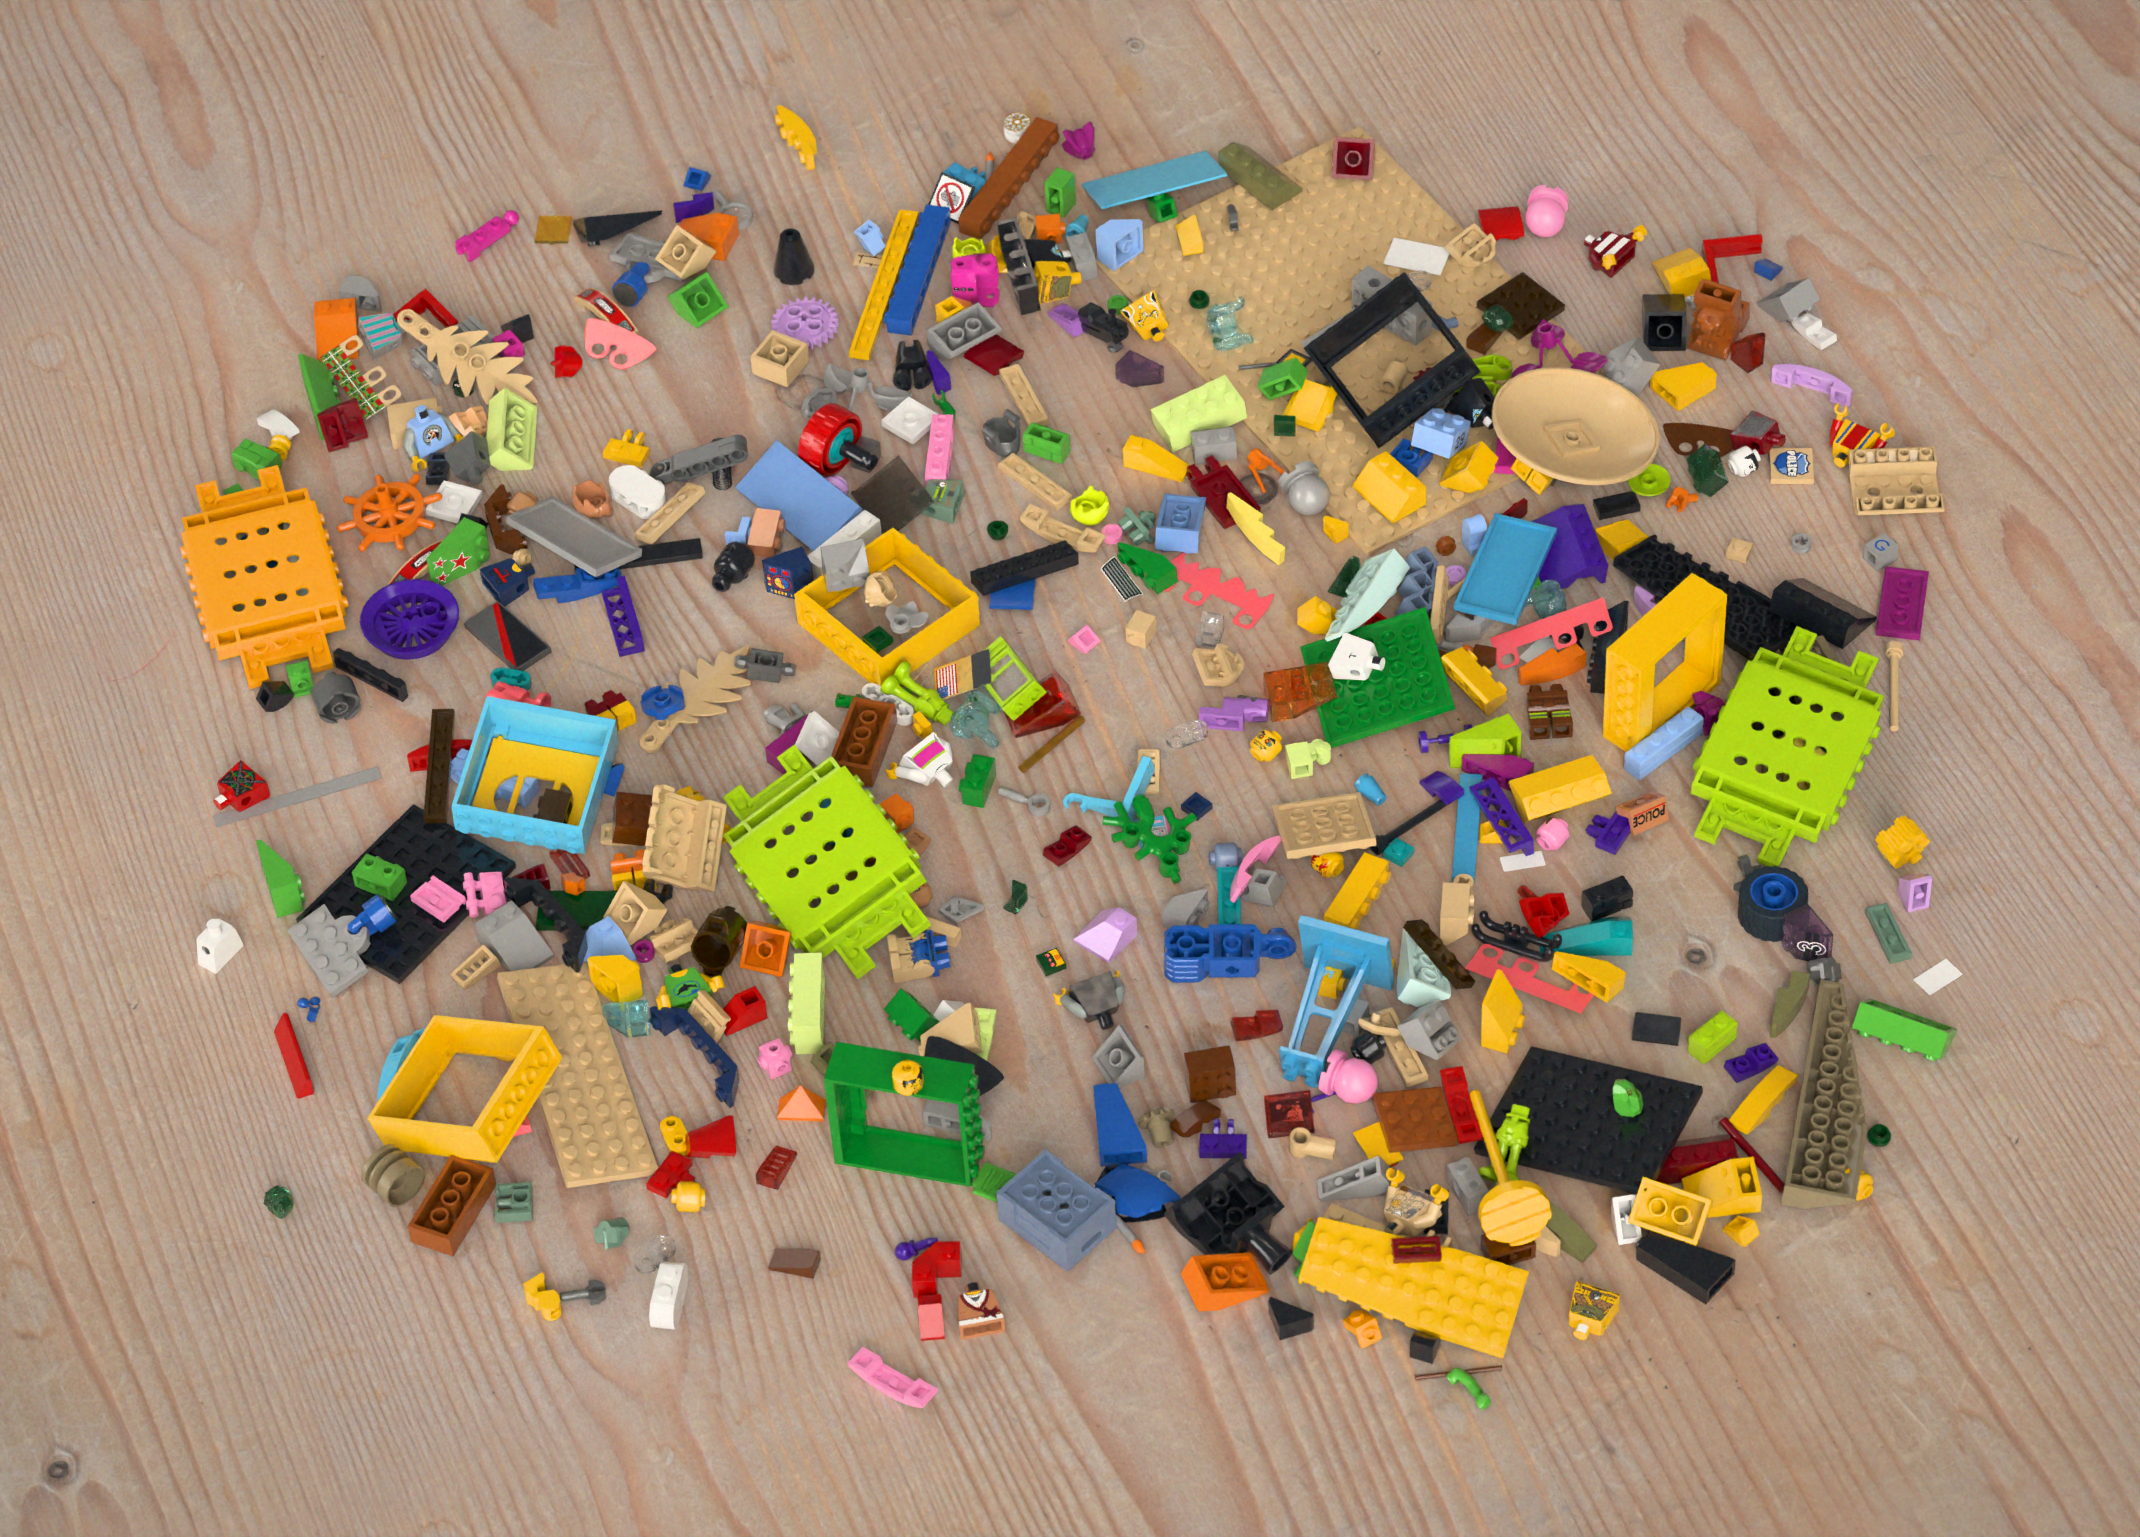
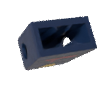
M509 558L481 568L480 574L485 588L496 601H499L506 607L529 590L527 578L534 575L535 570L531 563L519 567L514 559Z

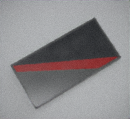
M499 601L464 622L465 629L511 669L524 671L552 652L551 647Z

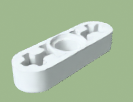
M868 683L862 688V697L864 699L893 702L896 704L897 724L907 726L913 723L912 715L914 710L911 705L897 696L884 694L880 690L881 686L876 683Z

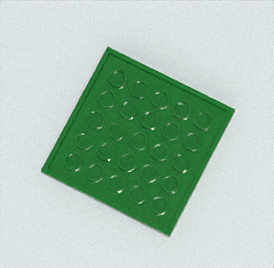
M1426 607L1348 632V634L1372 642L1375 645L1378 657L1385 658L1384 669L1382 671L1372 669L1366 680L1333 678L1328 664L1342 636L1328 642L1322 639L1300 646L1325 740L1330 744L1331 748L1456 709Z

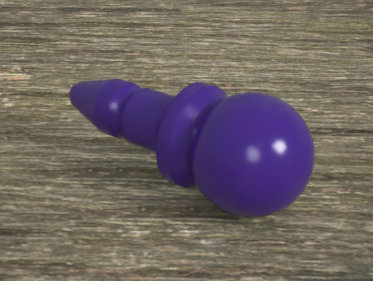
M934 1237L926 1238L916 1243L914 1240H910L909 1243L901 1242L895 1248V1255L899 1260H909L913 1255L917 1256L919 1254L918 1251L931 1247L938 1239Z

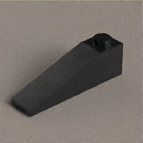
M662 210L583 217L573 220V225L581 243H588V246H598L600 241L612 238L662 215Z

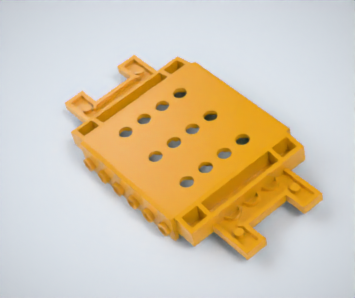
M278 465L257 470L261 483L260 487L220 496L216 480L195 485L202 513L182 517L185 532L181 533L184 546L180 547L183 559H188V563L184 564L187 576L192 575L193 578L189 580L191 591L197 593V596H193L196 609L201 608L198 617L200 625H205L206 629L202 630L205 642H210L211 649L216 647L219 660L236 656L241 657L249 689L260 687L263 682L270 681L266 667L304 657H309L313 673L334 668L325 634L346 629L343 616H346L345 608L348 607L346 595H341V591L344 590L341 578L337 579L336 577L339 571L336 561L332 562L331 559L334 558L332 545H327L330 539L327 529L322 527V525H325L322 512L318 513L315 500L310 501L307 487L285 492ZM283 522L290 524V527L286 530L278 528L279 524ZM265 527L269 529V532L265 535L257 533L260 528ZM239 533L248 534L245 540H238L236 538ZM218 538L227 539L224 545H217L215 542ZM292 555L299 557V560L295 563L287 561L288 557ZM271 560L278 562V565L274 568L266 566ZM253 565L257 567L254 573H247L245 571L248 566ZM227 571L236 572L233 578H226L224 574ZM301 588L309 591L305 596H299L296 593ZM283 593L287 595V599L284 601H277L275 599L278 594ZM258 599L266 600V604L261 607L254 605V602ZM237 604H243L245 609L241 612H236L233 610V607Z

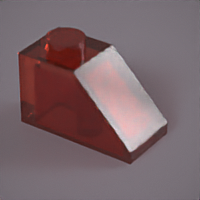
M1761 332L1748 335L1732 345L1731 361L1747 374L1763 364L1765 334Z

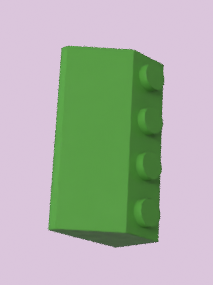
M298 354L305 389L321 440H324L317 414L340 404L341 400L336 399V397H339L337 387L331 384L334 383L332 371H327L326 364L304 354Z
M1871 998L1860 1002L1852 1026L1853 1029L1858 1030L1857 1034L1870 1038L1873 1035L1880 1038L1879 1042L1892 1046L1895 1043L1901 1045L1902 1050L1909 1053H1914L1915 1051L1924 1053L1923 1057L1932 1061L1945 1057L1957 1032L1956 1028Z

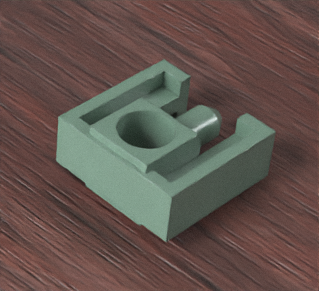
M532 1182L495 1184L497 1199L495 1205L497 1207H495L494 1215L496 1223L533 1221ZM509 1207L512 1208V1209H502V1210H499V1209H498V1208H509Z

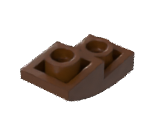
M1204 1100L1179 1114L1170 1123V1128L1181 1137H1190L1193 1134L1202 1132V1123H1209L1211 1120L1220 1118L1221 1109Z

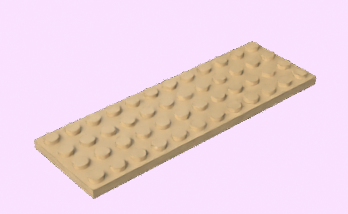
M583 962L578 973L565 964L498 973L497 980L511 1022L514 1024L543 1026L562 1056L561 1062L537 1100L566 1187L571 1188L652 1176L658 1169L595 985L591 982L587 962Z

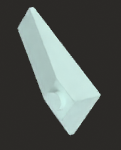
M1403 928L1396 983L1397 999L1404 1004H1411L1416 1007L1424 1006L1439 999L1441 1001L1449 999L1451 996L1450 982Z

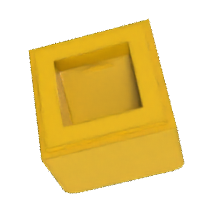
M1324 516L1323 532L1337 544L1349 537V524L1339 519Z
M1500 819L1499 826L1507 828L1506 824ZM1489 821L1479 824L1480 843H1502Z
M1736 1216L1722 1229L1726 1235L1744 1247L1760 1234L1755 1220L1742 1216Z

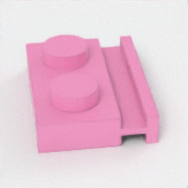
M432 876L428 883L425 882L410 895L413 903L443 923L459 910L461 904L466 903L465 896L435 876Z

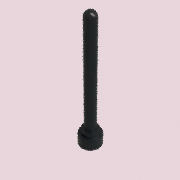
M1440 799L1386 835H1376V846H1370V849L1374 854L1380 855L1395 838L1403 835L1447 805Z

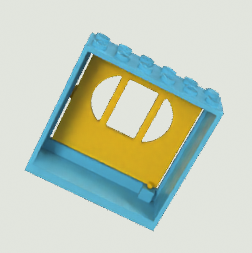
M487 696L451 806L455 830L466 834H479L487 838H501L508 842H522L529 846L538 845L551 850H565L572 854H585L619 744L616 720ZM489 748H490V752H489V755H488V758H487V761H486V764H485V760H486V757H487V754H488V751H489ZM481 773H482V777H481V780H480V783H479V786H478V789H477V785H478V782H479V779H480V776H481ZM518 776L507 813L498 811L494 804L497 789L506 780ZM526 777L555 782L554 790L560 791L562 785H565L570 790L573 796V808L567 824L514 814Z

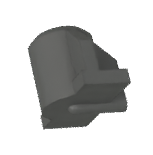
M1833 957L1813 959L1807 964V973H1810V978L1818 985L1820 984V979L1836 982V979H1842L1840 963H1836Z

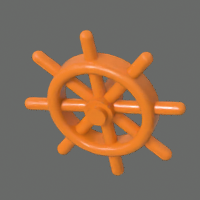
M414 474L407 483H384L383 477L376 475L375 482L377 486L366 491L359 499L348 495L344 497L343 500L346 504L354 506L353 520L338 524L336 527L337 531L344 532L357 528L359 533L365 537L358 546L361 552H364L372 541L379 543L395 542L397 550L401 551L404 549L403 539L414 533L420 526L428 529L436 527L434 521L424 519L426 514L425 505L440 501L442 494L435 493L422 497L420 491L415 488L421 478L419 474ZM406 498H409L410 500H412V501H410V502L403 503V501H404ZM414 509L412 514L404 513L406 511ZM367 510L375 512L365 516ZM377 521L373 527L368 525L369 523Z

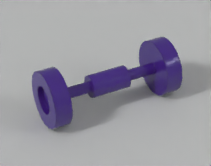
M1471 724L1464 725V731L1473 728ZM1418 731L1421 753L1429 752L1428 743H1449V737L1453 736L1454 733L1438 735V738L1428 739L1426 731Z

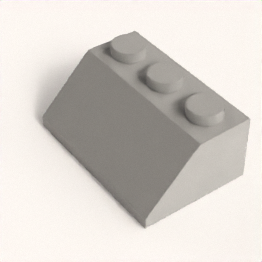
M977 302L927 329V345L938 358L951 359L1001 332L1002 328L982 305Z

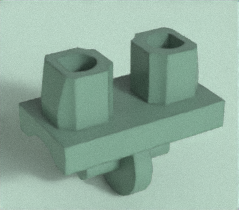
M1127 506L1123 510L1126 515L1118 521L1122 530L1127 533L1136 527L1128 535L1136 546L1145 540L1149 544L1154 542L1155 540L1149 534L1147 527L1153 528L1155 526V514L1152 511L1144 512L1142 510L1138 513V518Z

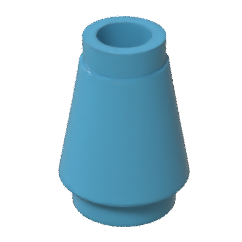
M1363 774L1355 782L1356 791L1360 792L1361 795L1377 806L1383 804L1387 799V796L1372 775Z

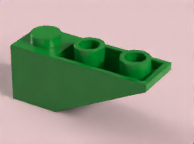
M1122 542L1117 543V556L1120 562L1126 564L1134 576H1139L1148 589H1152L1157 595L1178 582L1176 567L1164 555Z

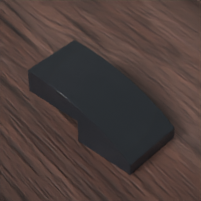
M446 452L429 454L427 460L428 471L425 477L426 485H441L444 480L448 481L450 465L444 456Z

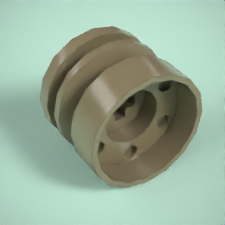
M387 1144L377 1149L367 1159L363 1166L361 1177L362 1181L375 1193H378L391 1207H399L406 1204L419 1192L424 1182L425 1173L417 1163L408 1158L395 1144Z

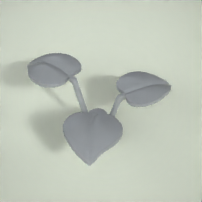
M829 363L824 373V386L826 388H832L837 394L853 389L849 405L850 411L853 409L856 393H862L868 387L872 397L876 398V405L888 411L894 410L907 397L912 398L913 394L889 386L878 387L874 392L872 381L868 380L869 371L862 367L855 368L850 372Z

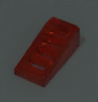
M776 1145L755 1174L757 1184L778 1190L792 1166L797 1152ZM778 1154H782V1155H785V1156H788V1157L785 1158V1157H782V1156H778Z

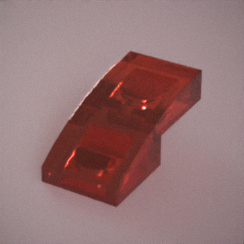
M1278 1010L1256 1011L1254 1017H1233L1230 1023L1235 1041L1266 1037L1283 1031L1284 1028Z

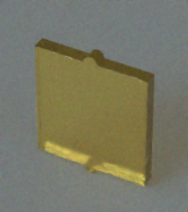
M539 216L535 244H568L572 216Z

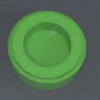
M1122 295L1110 297L1107 302L1108 310L1113 308L1116 310V315L1122 314L1120 310L1128 306L1127 298Z

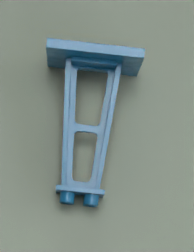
M1301 915L1298 925L1304 965L1311 970L1288 1048L1280 1046L1279 1054L1284 1079L1294 1082L1298 1075L1306 1078L1304 1081L1306 1085L1316 1088L1318 1087L1321 1073L1327 1072V1059L1364 985L1369 984L1392 991L1394 975L1389 938ZM1326 966L1342 970L1343 977L1350 979L1349 985L1336 1010H1329L1315 1005ZM1314 1014L1332 1020L1316 1055L1300 1051L1310 1017Z

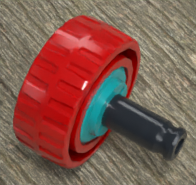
M829 403L818 409L810 418L801 434L798 445L799 458L823 476L837 474L849 461L865 467L867 470H873L878 463V457L875 454L872 455L869 451L856 445L862 434V423L858 415L836 403Z

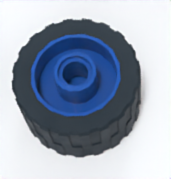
M1765 866L1753 870L1743 879L1739 891L1738 919L1741 926L1747 933L1763 941H1785L1796 936L1803 929L1807 918L1809 893L1805 881L1796 872L1785 867Z

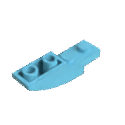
M426 1028L416 1030L412 1035L398 1038L392 1047L380 1076L378 1101Z

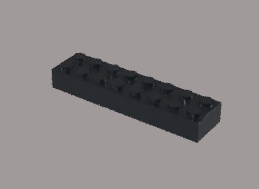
M1066 540L1060 541L1059 543L970 571L971 583L984 596L1078 565V552Z

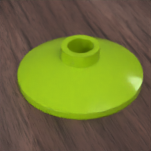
M1650 464L1641 474L1629 479L1628 485L1639 495L1657 496L1669 488L1671 478L1665 468L1656 464Z

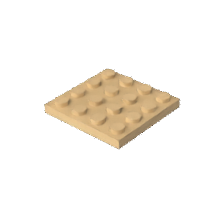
M1360 792L1272 805L1273 816L1287 859H1300L1304 856H1320L1325 853L1345 852L1351 849H1366L1370 846H1376V837Z

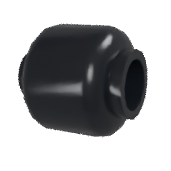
M1366 1032L1353 1040V1047L1350 1049L1354 1058L1364 1059L1369 1064H1372L1384 1057L1383 1048L1387 1046L1381 1035L1376 1036L1371 1032Z

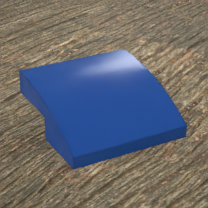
M1036 579L990 593L989 608L1033 610Z

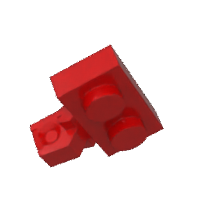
M671 1151L646 1183L647 1189L667 1199L672 1189L677 1188V1184L680 1181L696 1182V1178L688 1171L692 1166V1160Z

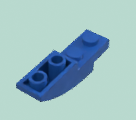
M619 567L597 577L581 568H576L574 575L534 578L533 587L538 599L556 598L559 604L600 594L601 591L609 590L618 585L616 577L622 575Z

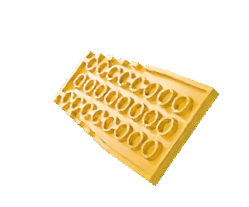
M1322 1217L1318 1218L1298 1283H1308L1317 1287L1316 1290L1320 1292L1328 1291L1338 1295L1340 1300L1345 1302L1350 1300L1360 1304L1361 1308L1370 1311V1309L1383 1313V1317L1390 1320L1395 1318L1403 1321L1405 1326L1425 1334L1503 1359L1529 1271L1441 1245V1261L1393 1264L1391 1238L1407 1237ZM1435 1244L1398 1246V1248H1412L1415 1246L1433 1247Z

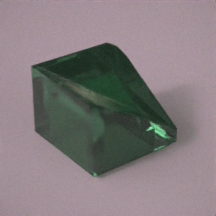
M1012 880V896L1005 903L1003 909L1016 915L1028 901L1027 885Z

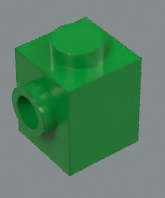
M1166 192L1146 198L1150 217L1161 223L1178 217L1174 198Z

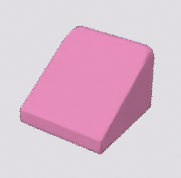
M1085 625L1068 640L1072 646L1084 654L1101 641L1088 625Z

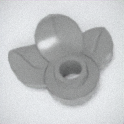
M914 601L900 609L894 605H889L885 611L886 618L890 621L891 630L898 634L906 633L911 628L921 627L929 618V613H918Z

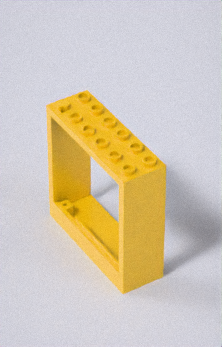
M891 528L865 546L869 574L871 575L880 570L886 571L895 565L951 611L884 657L877 654L827 612L828 609L861 587L828 592L824 575H822L794 594L798 624L867 682L876 683L880 686L890 675L894 676L896 669L903 661H907L910 664V673H912L980 626L979 598L975 591L969 590L960 579L953 577L945 567L937 564L933 557L926 555L917 544L910 542L903 533H899L894 528Z
M1691 573L1606 649L1603 738L1627 752L1675 715L1681 713L1687 706L1693 709L1697 704L1694 702L1692 693L1703 691L1710 694L1721 684L1727 605L1726 593L1714 587L1705 579ZM1686 637L1684 662L1654 688L1655 664Z
M434 1015L367 1119L384 1146L395 1144L401 1151L447 1157L454 1155L463 1159L497 1163L561 1062L562 1056L543 1026ZM455 1053L515 1059L473 1127L413 1120Z

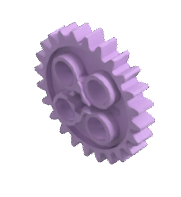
M807 296L804 297L803 301H800L798 297L796 302L788 300V306L781 304L782 309H776V314L772 315V330L807 343L811 350H814V345L822 347L821 342L828 344V338L833 339L834 333H837V327H839L838 316L834 307H830L829 302L823 304V299L816 302L815 297L811 301L808 300Z

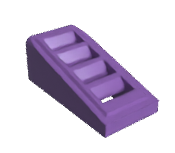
M1062 303L1047 311L1048 316L1071 336L1077 337L1084 333L1081 326L1082 322H1080L1078 310Z

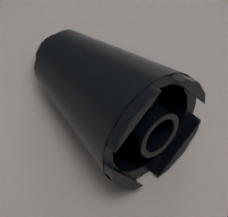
M790 228L782 231L780 234L774 263V276L778 277L783 284L800 285L803 283V280L812 278L814 263L800 232Z

